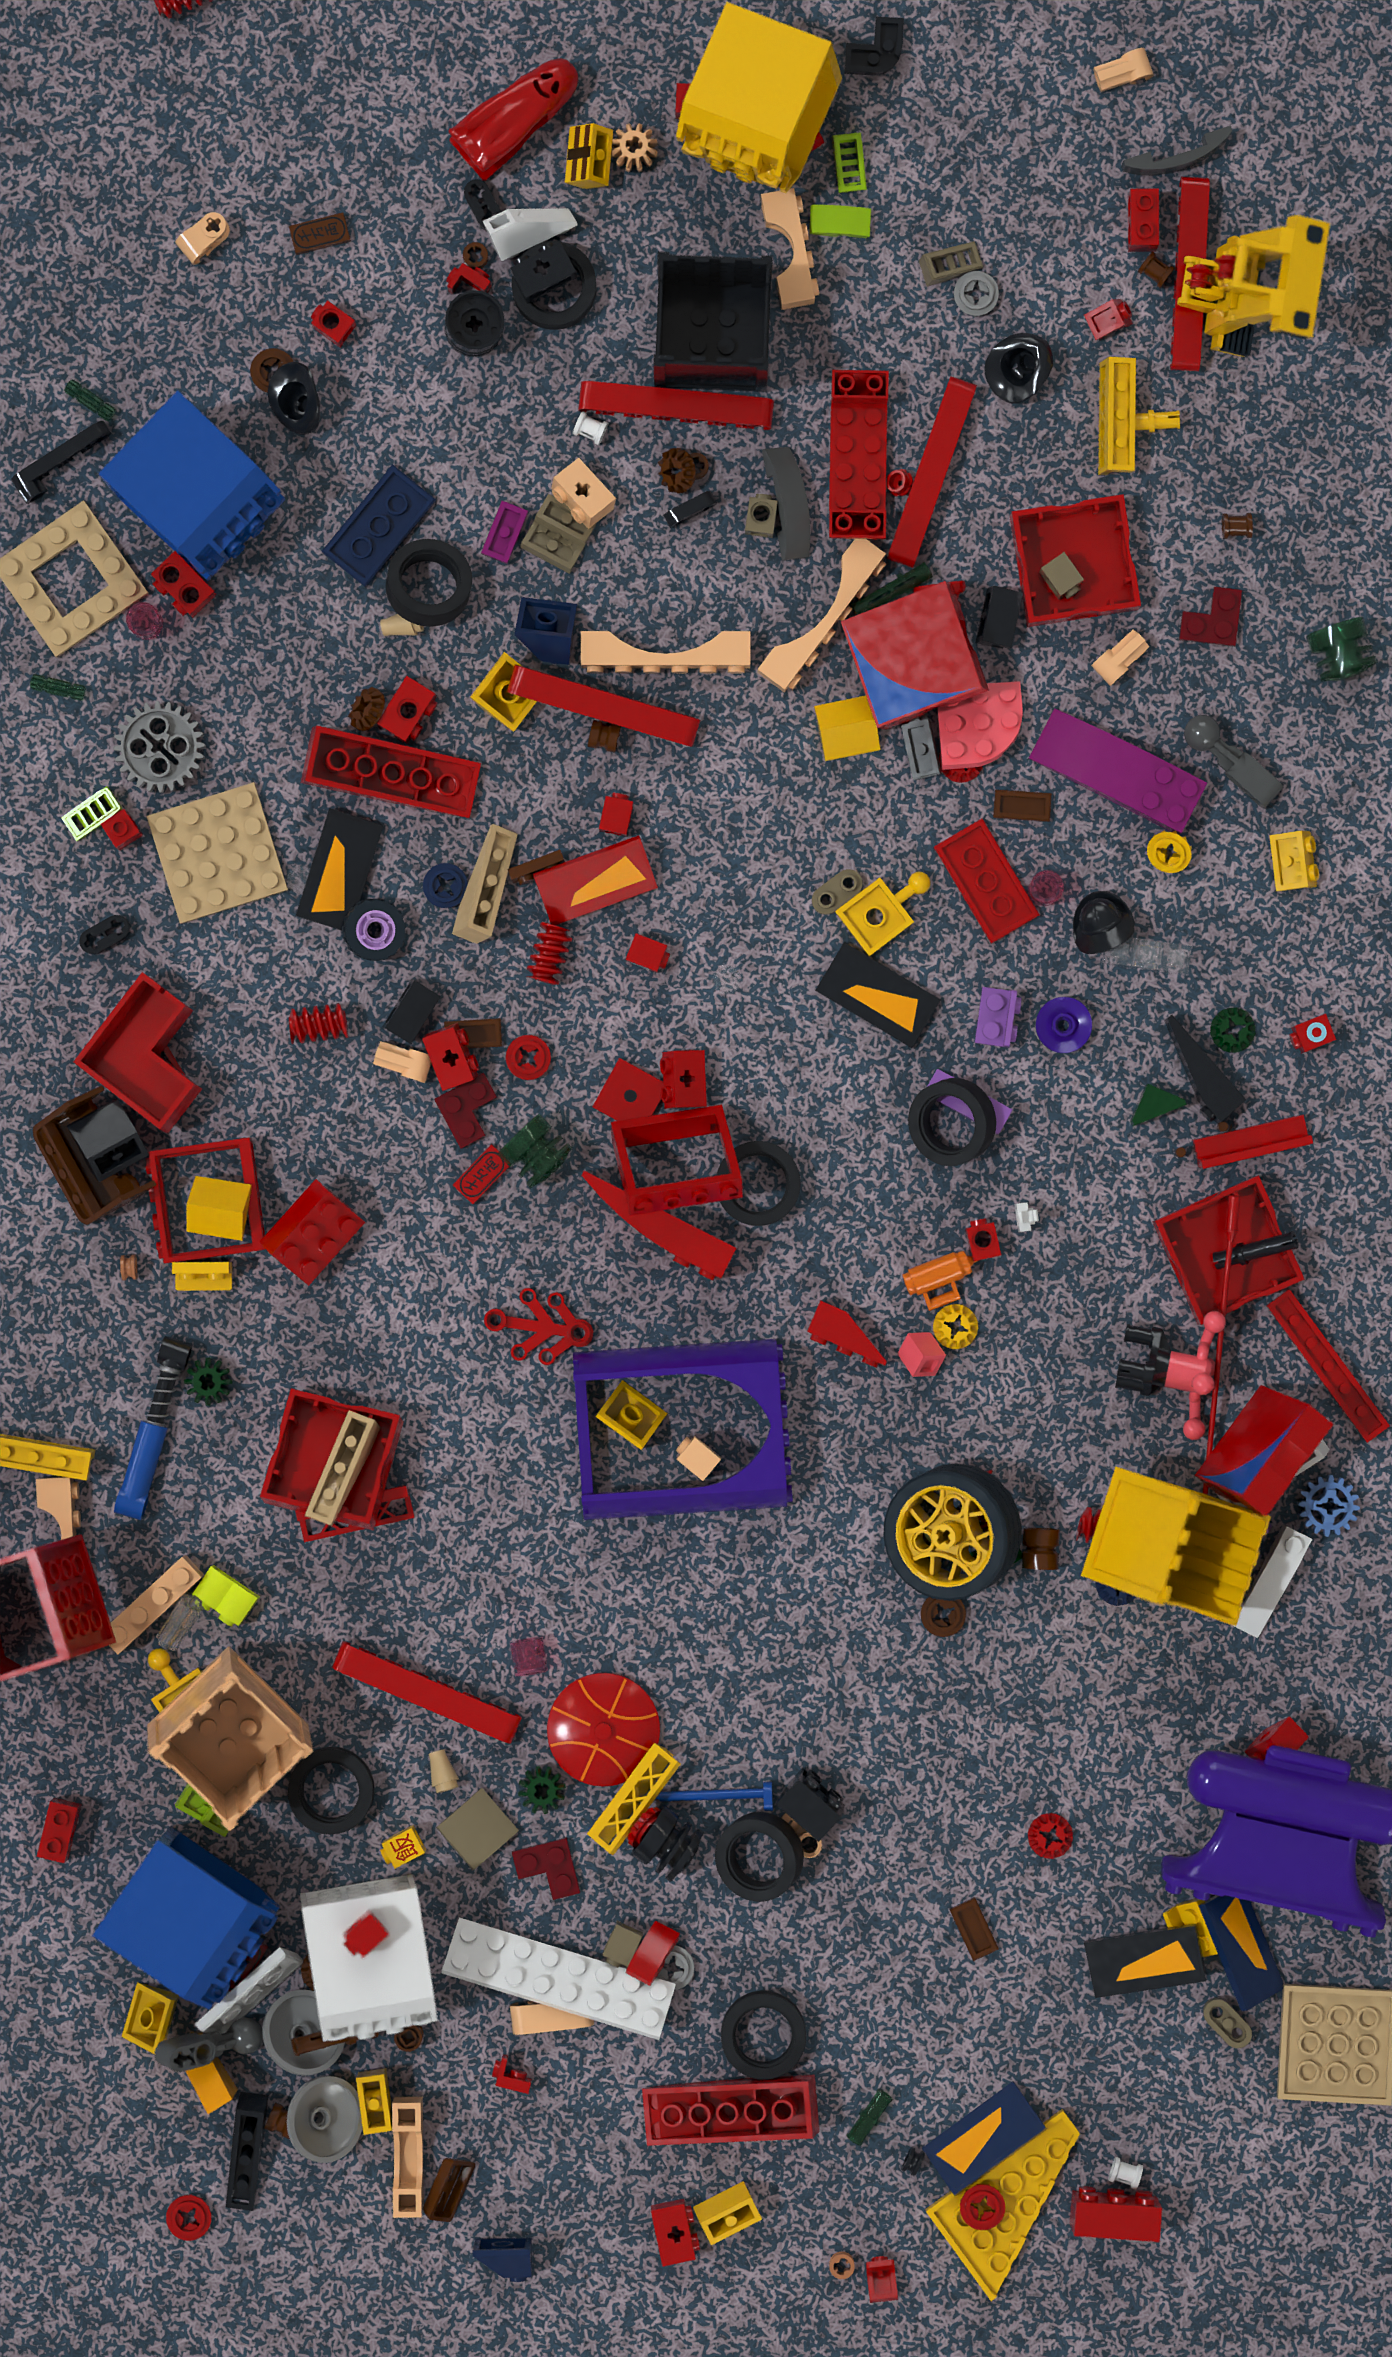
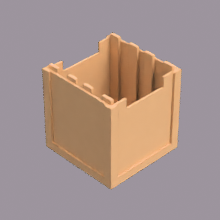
M230 1646L147 1724L148 1752L156 1760L159 1758L169 1769L172 1767L212 1806L213 1812L221 1818L222 1824L229 1831L238 1824V1819L302 1757L305 1759L313 1751L308 1724Z

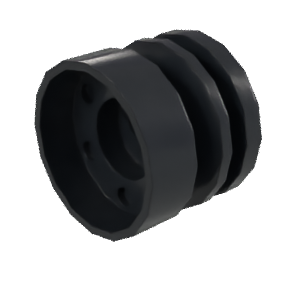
M476 290L461 293L454 298L446 311L444 330L447 341L452 348L466 357H480L489 354L498 345L504 329V313L498 301L492 295ZM471 320H475L478 325L481 324L478 327V332H473L472 328L466 327L470 325Z
M663 1805L652 1827L640 1844L633 1848L631 1855L645 1865L655 1856L658 1857L660 1860L655 1872L659 1874L668 1864L670 1868L665 1875V1879L671 1882L679 1873L686 1869L695 1856L704 1832L697 1829L690 1838L687 1837L692 1824L688 1822L680 1830H677L675 1826L679 1815Z

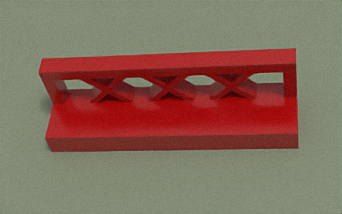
M1303 1114L1192 1139L1198 1167L1202 1169L1313 1144L1312 1135H1309L1307 1132Z
M408 1484L384 1490L381 1503H387L384 1508L380 1506L379 1509L382 1511L377 1517L374 1527L415 1518ZM405 1499L407 1514L396 1516L386 1510L392 1500ZM295 1511L297 1522H300L304 1542L366 1529L350 1524L348 1527L340 1528L333 1523L332 1527L335 1530L326 1531L329 1526L326 1524L321 1533L309 1535L306 1520L311 1518L306 1517L305 1513ZM384 1512L391 1516L389 1518L381 1519Z

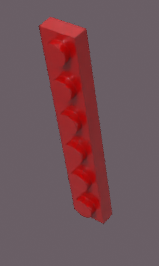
M1287 1289L1265 1305L1365 1442L1368 1443L1390 1427L1290 1289Z

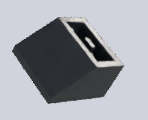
M117 1098L67 1125L90 1172L98 1182L107 1179L149 1155L138 1132Z
M802 1767L778 1797L776 1805L819 1842L842 1817L845 1806L842 1803L844 1799L834 1789L831 1788L828 1791L821 1784L822 1779L813 1770L810 1769L807 1772Z

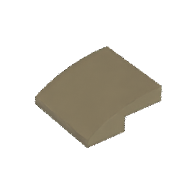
M548 494L537 512L533 524L521 542L520 548L570 574L596 524L589 529L583 523L579 524L572 517L571 510L565 503L558 502L554 496Z
M480 1788L436 1827L472 1870H475L519 1831L483 1788Z

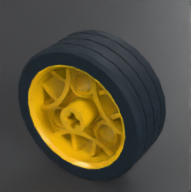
M955 1463L931 1469L911 1479L897 1491L889 1503L884 1518L883 1538L889 1560L894 1570L906 1584L917 1592L933 1599L952 1601L973 1596L995 1584L1007 1574L1015 1562L1021 1546L1022 1525L1019 1510L1012 1495L999 1480L988 1472L972 1465ZM933 1490H940V1496L933 1492ZM954 1498L958 1499L961 1502V1511L957 1510L954 1507ZM924 1499L936 1508L931 1517L920 1506ZM984 1515L989 1528L984 1533L978 1521V1516ZM923 1533L930 1536L931 1546L924 1542ZM969 1545L977 1550V1558L970 1555ZM941 1558L953 1562L950 1572L941 1568ZM961 1569H963L966 1572V1574H960Z

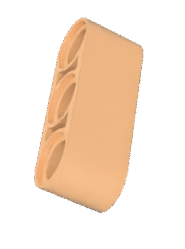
M528 2001L527 2005H518V2003L510 2005L512 2031L515 2035L577 2029L594 2025V2020L533 2001Z

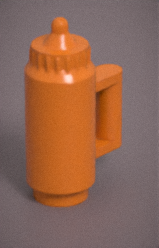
M964 1251L952 1252L910 1268L907 1273L902 1274L909 1295L917 1294L918 1296L923 1294L928 1310L931 1311L961 1299L955 1281L971 1274V1267L977 1261H973L972 1257L967 1256ZM951 1284L952 1291L929 1299L927 1292Z

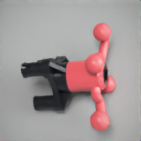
M1211 1311L1204 1317L1203 1324L1205 1329L1198 1345L1197 1356L1171 1351L1162 1328L1152 1327V1329L1130 1324H1127L1124 1342L1148 1345L1151 1353L1149 1362L1146 1361L1145 1364L1120 1359L1115 1388L1138 1391L1140 1395L1149 1397L1150 1394L1161 1386L1190 1392L1189 1420L1183 1426V1433L1190 1440H1198L1205 1433V1426L1201 1421V1395H1207L1213 1390L1214 1380L1212 1377L1215 1371V1361L1209 1358L1208 1354L1215 1333L1221 1332L1226 1325L1224 1315L1218 1311Z

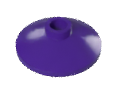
M1057 997L1048 1001L1040 1009L1036 1018L1035 1025L1038 1038L1045 1047L1057 1053H1070L1078 1050L1088 1041L1091 1035V1015L1088 1009L1074 998ZM1059 1021H1067L1068 1029L1066 1031H1061L1058 1028Z

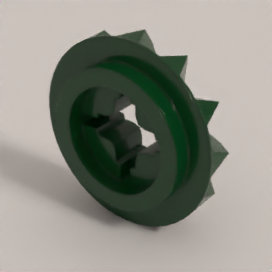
M1226 1008L1213 1018L1210 1026L1211 1038L1215 1045L1223 1051L1230 1053L1240 1052L1251 1045L1256 1034L1255 1022L1249 1013L1242 1009ZM1228 1018H1230L1235 1026H1245L1237 1032L1238 1042L1232 1034L1222 1035V1032L1229 1028L1230 1022Z

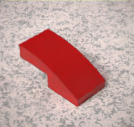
M655 1921L630 1961L626 1974L651 1986L664 1967L665 1959L678 1942L680 1933Z

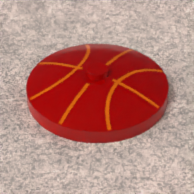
M606 1672L585 1675L566 1686L551 1707L547 1722V1738L550 1750L560 1767L580 1782L602 1787L624 1783L654 1743H659L660 1721L657 1709L648 1693L639 1684L625 1676Z

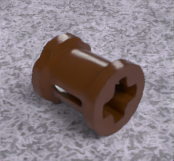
M1152 251L1137 272L1146 274L1161 288L1175 268L1172 266L1168 267Z
M1246 513L1245 516L1222 514L1223 539H1228L1229 536L1252 538V513Z

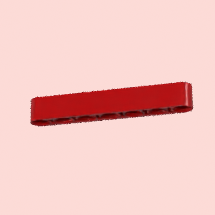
M1181 177L1179 184L1181 196L1178 203L1180 220L1179 225H1177L1176 242L1178 243V253L1176 252L1175 261L1177 277L1174 281V299L1176 300L1172 319L1174 334L1171 339V355L1173 357L1170 370L1199 371L1203 312L1179 306L1177 301L1182 294L1186 264L1183 263L1184 257L1194 256L1206 259L1210 179ZM1192 297V299L1204 301L1203 299H1200L1198 297Z
M950 376L887 556L888 560L911 568L914 567L977 385Z
M582 381L578 411H596V414L614 416V413L624 414V417L633 418L652 416L654 420L670 421V418L680 419V422L698 424V421L708 422V425L717 426L736 424L738 428L754 429V426L764 427V430H771L774 400L744 395Z
M514 665L507 689L508 693L690 747H693L701 721L691 716L519 665Z
M342 1641L332 1665L334 1670L500 1741L512 1743L522 1720L520 1715L516 1713L512 1715L502 1707L490 1702L486 1704L476 1696L464 1691L463 1693L454 1690L455 1687L438 1680L437 1682L428 1679L429 1676L412 1669L411 1671L402 1668L403 1665L386 1658L385 1660L376 1657L377 1654L361 1647L357 1649L350 1646L351 1643Z

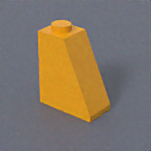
M215 2057L208 2065L186 2071L207 2114L231 2101L238 2090L218 2057Z

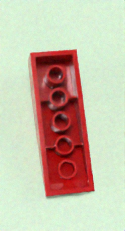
M316 725L311 730L301 783L469 819L481 763Z
M583 1171L581 1176L595 1192L632 1227L657 1245L674 1254L673 1261L687 1268L690 1263L699 1267L698 1273L714 1281L716 1276L722 1278L736 1247L663 1210L630 1215L625 1193L622 1189Z
M815 2075L780 2076L765 2080L742 2078L664 2085L642 2089L647 2146L813 2139L820 2132Z

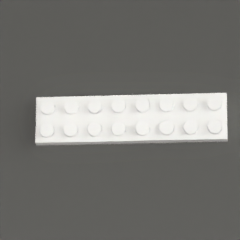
M460 1917L442 1968V1974L657 2040L660 2039L676 1986L674 1983L658 1978L649 1986L626 1974V1968H617L600 1960Z

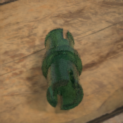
M878 2089L867 2107L860 2110V2117L849 2133L846 2134L847 2138L861 2146L872 2128L879 2125V2118L890 2102L893 2101V2098L885 2091Z

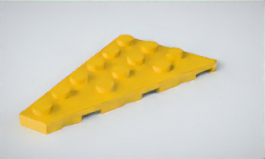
M1063 2109L1043 2122L1047 2128L1044 2132L957 2196H954L952 2191H949L925 2209L926 2213L991 2301L997 2297V2293L1005 2277H1007L1013 2261L1017 2258L1034 2220L1036 2221L1040 2209L1055 2183V2179L1080 2135ZM976 2184H989L999 2190L1005 2201L1003 2219L997 2226L989 2230H976L965 2223L960 2213V2199L967 2189ZM984 2196L981 2203L974 2204L978 2208V2218H980L984 2210L991 2209L986 2203V2196Z

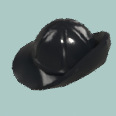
M1030 333L1010 335L1000 341L991 349L984 367L986 381L993 393L1003 401L1011 404L1023 402L1035 395L1045 383L1052 370L1053 353L1051 347L1045 339ZM1017 363L1018 367L1013 369L1014 364Z
M296 361L280 366L269 380L267 392L269 404L277 419L288 430L299 435L310 434L318 428L320 420V399L316 391L313 375L307 366Z
M1107 891L1092 892L1083 898L1075 910L1073 919V936L1078 949L1086 954H1097L1110 951L1125 943L1133 935L1135 920L1129 907L1119 896Z

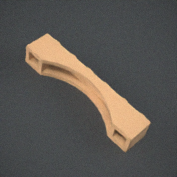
M854 539L842 555L840 588L827 615L815 628L804 636L787 644L775 646L760 665L757 673L783 692L788 687L793 690L803 677L799 674L805 665L810 668L819 656L816 650L823 642L827 645L836 633L832 628L837 621L845 620L852 612L853 608L849 605L855 597L860 600L870 586L866 583L872 575L878 577L886 566V563L883 561L886 553L867 539Z
M581 631V668H587V673L592 674L604 673V668H615V673L620 674L632 673V668H643V673L648 674L660 673V668H671V673L676 674L688 673V668H699V673L704 674L716 673V668H728V673L741 674L745 673V668H750V631H722L712 640L697 648L668 654L647 652L634 648L619 640L609 631Z

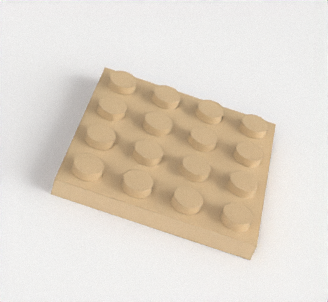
M254 782L147 816L180 924L288 891Z
M1283 1984L1277 2098L1391 2106L1392 1990Z

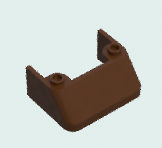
M103 1086L65 1102L33 1127L35 1142L75 1215L85 1225L101 1219L156 1186L154 1180L140 1186L138 1180L128 1173L120 1176L116 1173L98 1182L90 1172L67 1125L98 1109L92 1099L105 1091Z

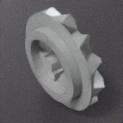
M971 271L959 278L954 288L956 306L964 314L974 317L987 315L996 306L999 297V290L995 280L989 274L981 271ZM975 283H978L979 292L988 294L981 296L979 301H977V305H975L972 296L964 294L972 292Z
M675 1945L665 1959L664 1964H669L672 1956H675L676 1965L684 1970L674 1971L671 1979H668V1969L662 1968L656 1978L676 1984L674 1990L685 1987L692 1979L694 1962L686 1949Z

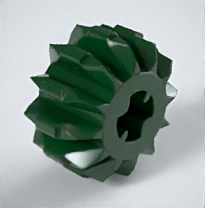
M208 1357L205 1360V1368L202 1362L197 1360L195 1361V1366L198 1371L192 1368L187 1369V1373L194 1377L193 1379H184V1384H193V1388L188 1389L186 1393L188 1395L195 1392L198 1393L194 1402L199 1403L203 1396H205V1405L210 1406L212 1396L217 1403L222 1402V1397L218 1392L224 1395L230 1394V1391L223 1387V1384H233V1380L223 1379L224 1375L230 1373V1369L226 1368L220 1372L219 1369L223 1363L221 1360H218L214 1367H212V1359ZM211 1374L213 1376L212 1382L215 1383V1386L213 1388L209 1386L208 1389H205L203 1387L205 1382L202 1380V1377H208Z
M538 1765L535 1768L537 1776H534L530 1770L525 1772L530 1782L520 1779L519 1785L528 1789L518 1791V1796H528L522 1804L524 1807H527L531 1802L534 1803L532 1813H536L538 1806H542L543 1813L548 1814L549 1808L547 1804H550L556 1810L559 1805L555 1799L564 1800L565 1795L556 1791L565 1789L566 1784L555 1783L561 1778L560 1773H556L552 1778L550 1777L552 1767L548 1766L546 1773L542 1774L541 1766ZM541 1783V1786H543L544 1783L548 1786L547 1796L543 1797V1794L541 1796L536 1794L537 1784Z

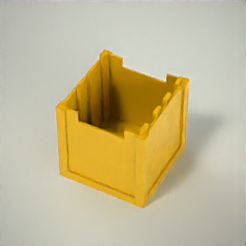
M1115 1466L1081 1576L1164 1606V1603L1180 1606L1221 1622L1237 1626L1242 1610V1600L1245 1591H1248L1252 1579L1250 1575L1253 1566H1256L1260 1553L1258 1550L1263 1535H1266L1271 1516L1267 1515L1265 1517L1248 1508Z

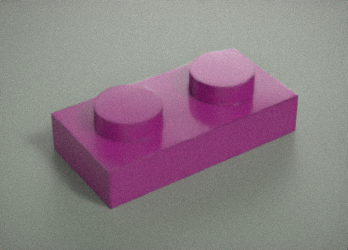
M501 501L481 554L508 565L528 511Z

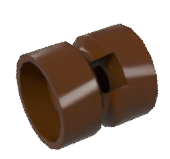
M1023 1528V1544L1027 1546V1549L1022 1552V1568L1058 1570L1059 1553L1055 1551V1548L1059 1546L1060 1529Z

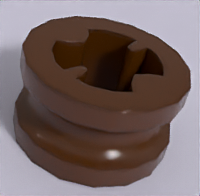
M478 242L468 244L463 251L465 264L473 270L475 267L483 268L488 261L486 247ZM476 249L481 250L480 255L483 259L480 262L476 260V263L470 262L471 256L469 252L471 250L476 252Z
M701 453L690 454L692 459H699V464H704V469L700 468V473H697L695 480L702 479L708 472V460Z

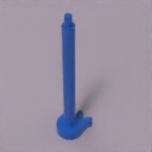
M763 1782V1788L664 1791L660 1792L655 1800L664 1802L764 1798V1811H773L772 1782Z

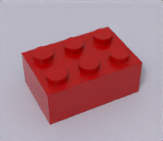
M315 1179L260 1240V1243L275 1259L309 1286L364 1225L365 1221L320 1181Z
M1080 2186L1079 2191L1072 2190L1070 2227L1074 2236L1160 2242L1162 2206L1157 2196H1152L1153 2193L1150 2191L1137 2190L1135 2195L1124 2194V2190L1109 2188L1107 2193L1096 2192L1094 2187Z

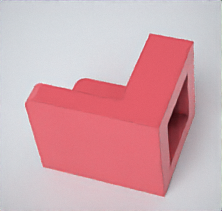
M930 1332L908 1333L898 1351V1356L912 1377L935 1376L946 1357V1354Z

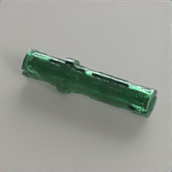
M923 562L905 574L899 573L896 575L897 578L875 590L861 600L852 603L851 606L856 615L887 604L904 593L908 595L912 592L911 589L933 578L926 563ZM913 577H915V579H913V580L907 582V583L904 584L903 586L897 588L896 590L894 589V588L898 587L899 585H901V584L905 583L906 581H908V580L912 579ZM887 592H890L889 594H887V595H885L884 597L880 598L879 600L873 602L872 604H870V605L868 604V603L874 601L875 599L881 597L882 595L886 594Z

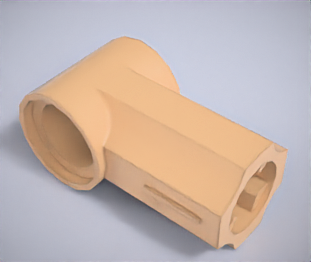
M1145 48L1129 51L1122 55L1120 59L1096 66L1093 69L1098 88L1101 92L1127 83L1134 85L1137 80L1143 78L1148 80L1154 76Z
M1132 630L1115 647L1109 648L1091 666L1111 686L1128 670V667L1146 652L1149 645L1139 633Z
M380 1041L373 1062L374 1065L399 1072L401 1076L422 1083L426 1082L432 1064L429 1055L413 1049L406 1050Z

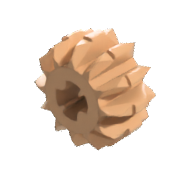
M626 124L627 133L618 129L616 135L619 139H612V146L615 148L611 151V156L619 157L616 161L618 167L627 162V172H631L632 165H636L637 171L642 172L641 163L643 162L646 166L650 167L652 161L649 157H657L658 152L653 148L658 145L657 139H650L652 135L650 129L642 133V124L637 125L636 131H632L631 124ZM633 143H638L639 149H636L635 153L630 152V147Z

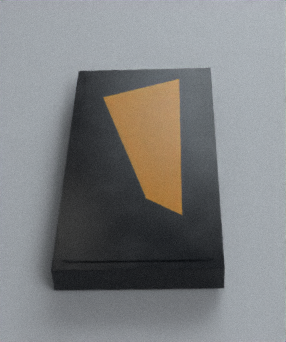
M331 808L328 809L295 916L342 931V926H344L343 919L349 913L348 910L354 907L361 899L383 825Z
M845 942L815 990L910 1048H913L941 999Z
M1196 1924L1092 1939L1084 1942L1095 1998L1207 1981Z

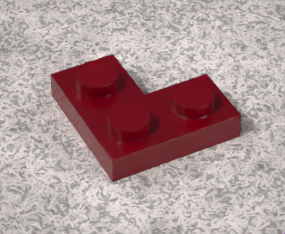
M1214 587L1210 614L1183 611L1179 640L1235 647L1242 590Z
M484 1073L478 1075L474 1080L461 1084L434 1099L460 1149L486 1136L473 1113V1110L497 1098Z
M567 1837L512 1851L518 1880L546 1873L553 1900L580 1893Z

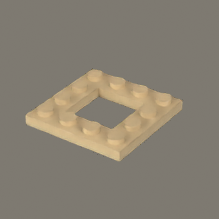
M84 500L0 558V578L56 658L149 594ZM78 541L109 586L62 617L32 572Z

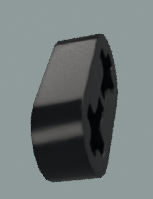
M474 179L466 184L464 195L479 226L487 231L482 221L485 219L483 208L487 207L491 214H498L501 210L487 184L482 180ZM475 186L478 190L482 188L485 190L481 193L484 201L481 204L476 197L471 198L469 196L472 194V188Z
M706 491L669 510L663 516L669 527L674 528L711 509L717 502L712 492Z
M120 915L108 917L81 934L79 940L80 947L88 954L95 955L103 952L128 937L131 928L129 921ZM116 920L119 924L124 923L125 926L121 929L123 932L121 935L114 932L107 936L106 932L113 928V921ZM91 934L93 937H98L103 934L104 938L97 942L98 947L96 949L91 946L86 947L85 943L89 941L88 935Z

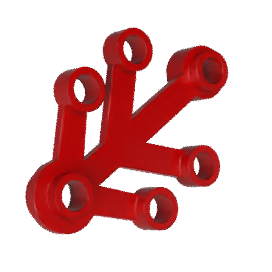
M530 1288L523 1289L520 1292L519 1298L523 1304L530 1308L538 1321L506 1316L500 1309H491L484 1317V1324L491 1331H500L507 1327L537 1332L522 1344H516L511 1348V1356L517 1361L525 1359L528 1352L552 1335L564 1336V1338L550 1349L545 1348L540 1351L539 1361L544 1365L552 1364L555 1358L570 1346L584 1347L593 1338L591 1324L586 1320L576 1319L565 1305L563 1295L558 1292L550 1294L547 1303L550 1308L558 1311L566 1325L555 1324L536 1299V1292ZM525 1291L533 1293L532 1301L526 1302L523 1300L522 1296ZM557 1295L561 1298L559 1306L551 1304L550 1299L552 1296ZM494 1314L501 1317V1323L496 1326L490 1322V1318ZM576 1328L584 1329L585 1335L583 1338L578 1339L574 1336ZM516 1347L524 1349L523 1357L518 1358L514 1355ZM549 1351L552 1353L553 1358L550 1362L542 1360L543 1352Z

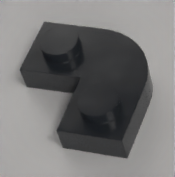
M876 17L874 44L846 43L844 74L881 75L890 71L898 63L901 56L904 18Z

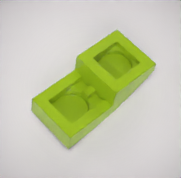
M811 205L809 234L830 237L842 235L868 238L870 237L871 209L841 205Z
M187 1784L175 1803V1807L199 1820L207 1828L226 1837L229 1830L222 1824L221 1818L213 1812L212 1806Z

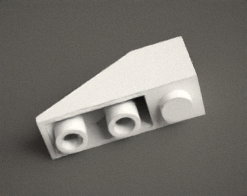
M569 208L507 209L483 221L492 245L501 261L514 258L520 252L545 242V240L558 234H564L578 225Z

